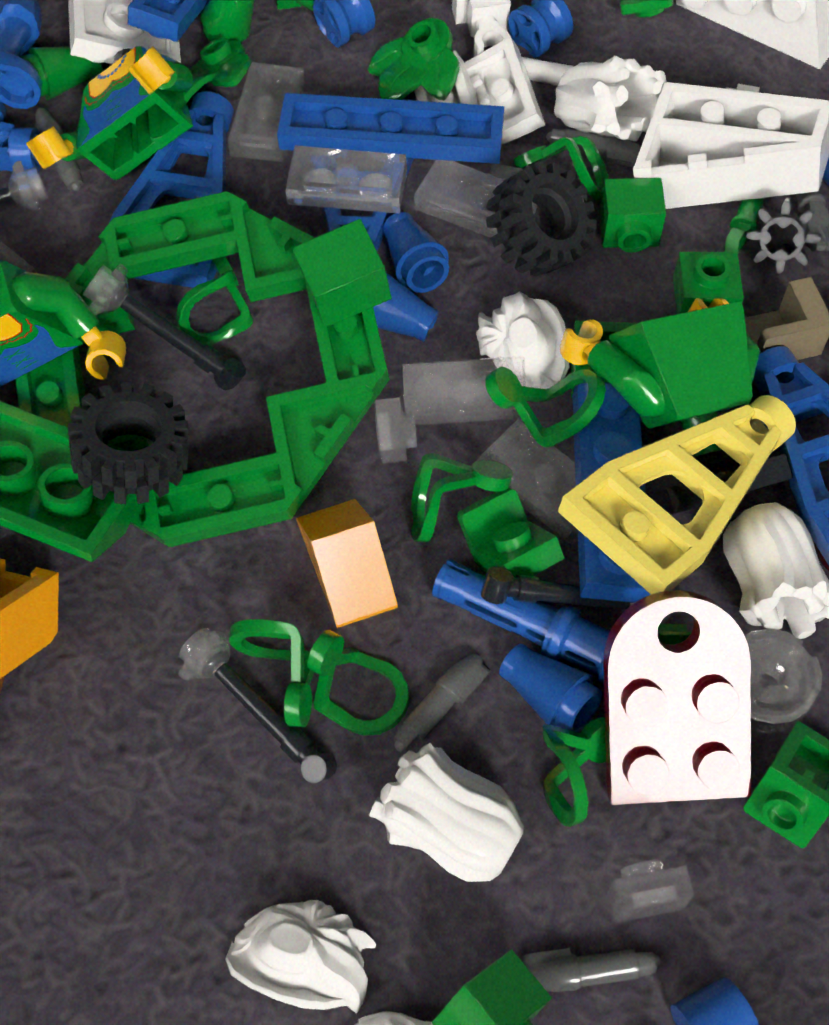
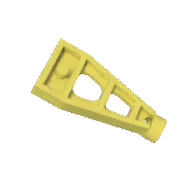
M770 395L761 396L750 405L747 404L608 461L563 496L558 512L651 595L673 590L703 564L769 455L794 434L796 429L794 415L790 408L780 399ZM711 444H716L738 462L740 466L726 482H723L692 455ZM672 474L702 499V506L691 522L682 525L644 493L640 487L661 476Z

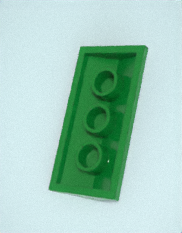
M0 401V526L93 562L126 533L139 505L136 494H127L126 505L114 503V492L112 491L108 492L104 500L94 496L93 484L84 489L78 482V473H73L68 427ZM105 443L107 446L113 449L127 451L114 445H111L109 443Z

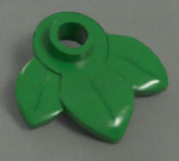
M438 18L421 20L414 24L404 37L389 41L375 53L368 66V72L379 77L378 89L381 99L403 100L422 85L434 98L442 101L446 100L455 85L460 63L452 52V32L443 20Z
M221 37L210 42L201 50L200 56L202 59L197 64L188 68L192 73L193 84L186 93H183L186 103L198 89L208 82H211L213 86L235 87L239 84L252 62L249 55L245 54L246 49L241 41H228L226 37Z

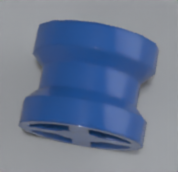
M314 0L313 12L320 31L327 36L336 48L347 44L351 35L355 33L365 35L375 28V14L370 0Z
M532 0L531 6L522 5L511 11L508 16V28L513 41L517 45L524 47L532 57L538 58L548 51L550 43L558 44L570 37L573 32V20L569 8L563 0Z

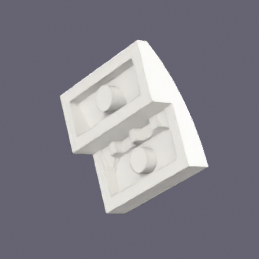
M511 37L506 38L466 62L454 50L453 53L458 58L460 67L455 85L446 100L442 101L434 98L422 85L414 90L417 101L504 106L502 144L529 134L545 125L519 48Z

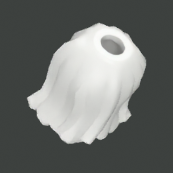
M615 55L603 63H579L575 67L569 68L562 75L559 85L555 89L556 102L554 114L562 120L564 125L577 131L591 132L602 136H613L620 140L637 141L642 132H647L662 86L666 82L665 73L660 70L654 71L649 65L640 66L635 59L624 60Z
M773 502L758 504L746 509L730 522L723 534V552L742 591L739 612L745 621L753 626H763L769 630L782 629L783 620L786 619L795 640L804 639L812 635L816 631V622H820L825 618L829 619V579L819 563L814 542L802 518L785 506Z
M431 743L423 746L418 753L408 751L401 756L397 764L400 768L395 776L397 782H390L384 785L380 797L374 802L369 815L385 824L389 844L409 846L423 850L446 871L466 882L490 881L501 874L521 839L524 830L515 801L501 786L459 766L447 756L442 748L433 747Z

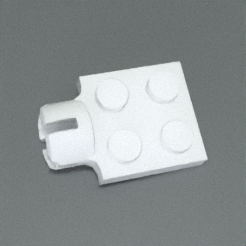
M68 0L71 55L86 58L96 63L113 64L115 55L123 49H133L135 46H142L148 50L154 46L160 55H166L181 63L179 41L175 42L169 39L157 38L147 31L128 25V6L133 0Z

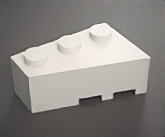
M676 0L679 6L818 69L829 58V0Z
M664 82L633 168L634 178H662L666 209L819 191L829 158V100Z

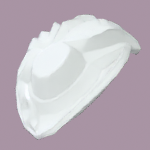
M518 292L503 297L501 308L493 310L492 318L486 316L483 312H479V329L476 332V336L479 342L480 355L489 356L496 368L500 366L507 367L517 376L521 386L548 389L565 378L569 369V362L560 353V343L566 327L557 307L548 300L529 298L526 294Z
M319 900L281 903L267 907L247 920L244 924L245 928L235 936V941L231 943L225 959L231 976L249 988L278 1001L301 1008L326 1010L348 1006L356 1014L360 1010L365 999L368 982L363 969L364 960L361 951L365 948H375L376 943L367 933L354 928L347 914H336L332 906L325 905L324 902Z

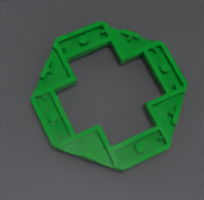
M228 191L113 218L98 236L102 243L84 266L77 263L65 278L99 319L96 327L100 331H112L119 334L135 330L134 317L120 308L128 295L130 296L128 279L239 253L245 290L250 302L307 289L326 379L324 384L266 397L276 453L183 474V479L177 486L169 482V493L161 498L152 489L149 491V502L138 505L130 524L165 546L174 547L292 519L390 380L374 308L367 309L333 325L324 326L313 295L293 253L295 246L314 237L275 216L271 220L249 208L247 201ZM121 285L124 292L116 304H107L116 289ZM78 346L16 378L19 409L68 427V423H71L70 414L75 406L82 409L81 399L85 396ZM122 435L106 443L127 451H135L148 447L153 441L139 435Z

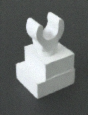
M452 0V12L455 23H467L470 35L474 37V57L484 52L485 47L494 46L510 37L508 33L510 0Z

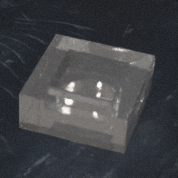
M400 397L374 400L373 409L380 465L407 461L406 449L417 448L413 411H401Z
M660 860L639 862L623 868L620 871L622 878L614 879L607 893L613 923L681 911L685 909L694 896L687 866L664 869L663 862Z

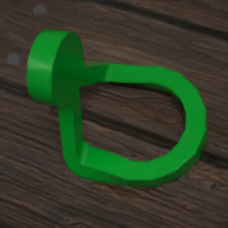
M588 136L563 137L547 147L543 145L534 148L513 159L517 168L524 169L529 165L545 161L568 150L581 183L586 187L587 193L597 201L602 198L604 180L609 179L605 163L595 143ZM579 145H582L589 160L597 185H595L585 166L578 148Z
M225 256L212 259L218 277L199 284L188 291L178 304L176 312L178 328L204 346L206 344L212 346L223 339L231 338L248 329L253 324L251 312L237 288L239 286L238 280ZM225 287L240 311V316L214 332L200 333L192 329L189 323V316L193 306L203 297Z
M502 366L489 373L485 379L486 389L491 399L503 409H509L514 406L535 441L547 448L570 438L585 428L597 415L606 392L604 380L590 369H580L573 372L548 389L521 386L517 376L510 369ZM588 383L587 397L578 411L570 418L547 428L541 425L527 401H549L561 396L574 386Z
M425 454L420 461L411 499V510L413 512L411 535L414 542L430 541L436 526L441 495L444 492L474 485L493 492L505 491L510 488L513 471L505 464L497 461L479 460L474 462L472 466L439 454ZM438 468L455 474L441 478L433 485L425 514V501L432 470Z
M246 619L235 622L230 627L229 643L237 651L253 657L291 661V682L287 687L284 700L285 722L288 726L292 727L307 726L312 709L310 682L315 672L308 669L307 662L310 651L304 650V639L297 627L288 622L264 619ZM261 636L291 640V650L260 647L248 642L245 638Z
M325 630L315 641L307 662L308 669L319 675L313 708L348 731L363 736L380 735L393 729L405 717L410 703L409 687L401 671L389 662L374 658L355 648H343L344 638L331 630ZM355 663L384 675L392 682L396 692L392 708L384 716L376 720L364 721L354 718L343 708L332 702L329 695L335 666Z
M605 717L590 721L581 733L549 724L543 725L544 742L561 760L544 780V795L547 805L564 826L572 827L582 823L587 818L588 796L580 766L588 759L595 763L606 762ZM568 746L575 747L576 749L572 752ZM568 777L574 796L573 807L568 804L558 788Z

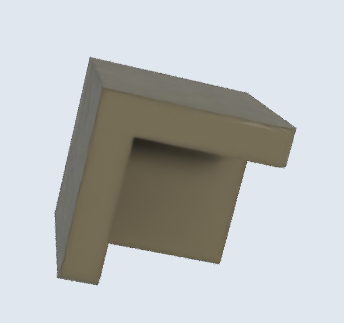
M812 277L790 281L778 311L746 317V333L758 345L760 354L772 347L786 346L792 351L797 360L821 355L829 338V311Z

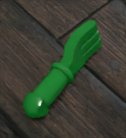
M764 198L741 200L736 216L730 222L731 231L727 236L724 252L739 253L747 243V232L752 229H758V211L763 207Z

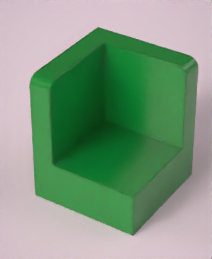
M361 218L294 247V256L310 288L324 326L333 325L392 299L385 267Z

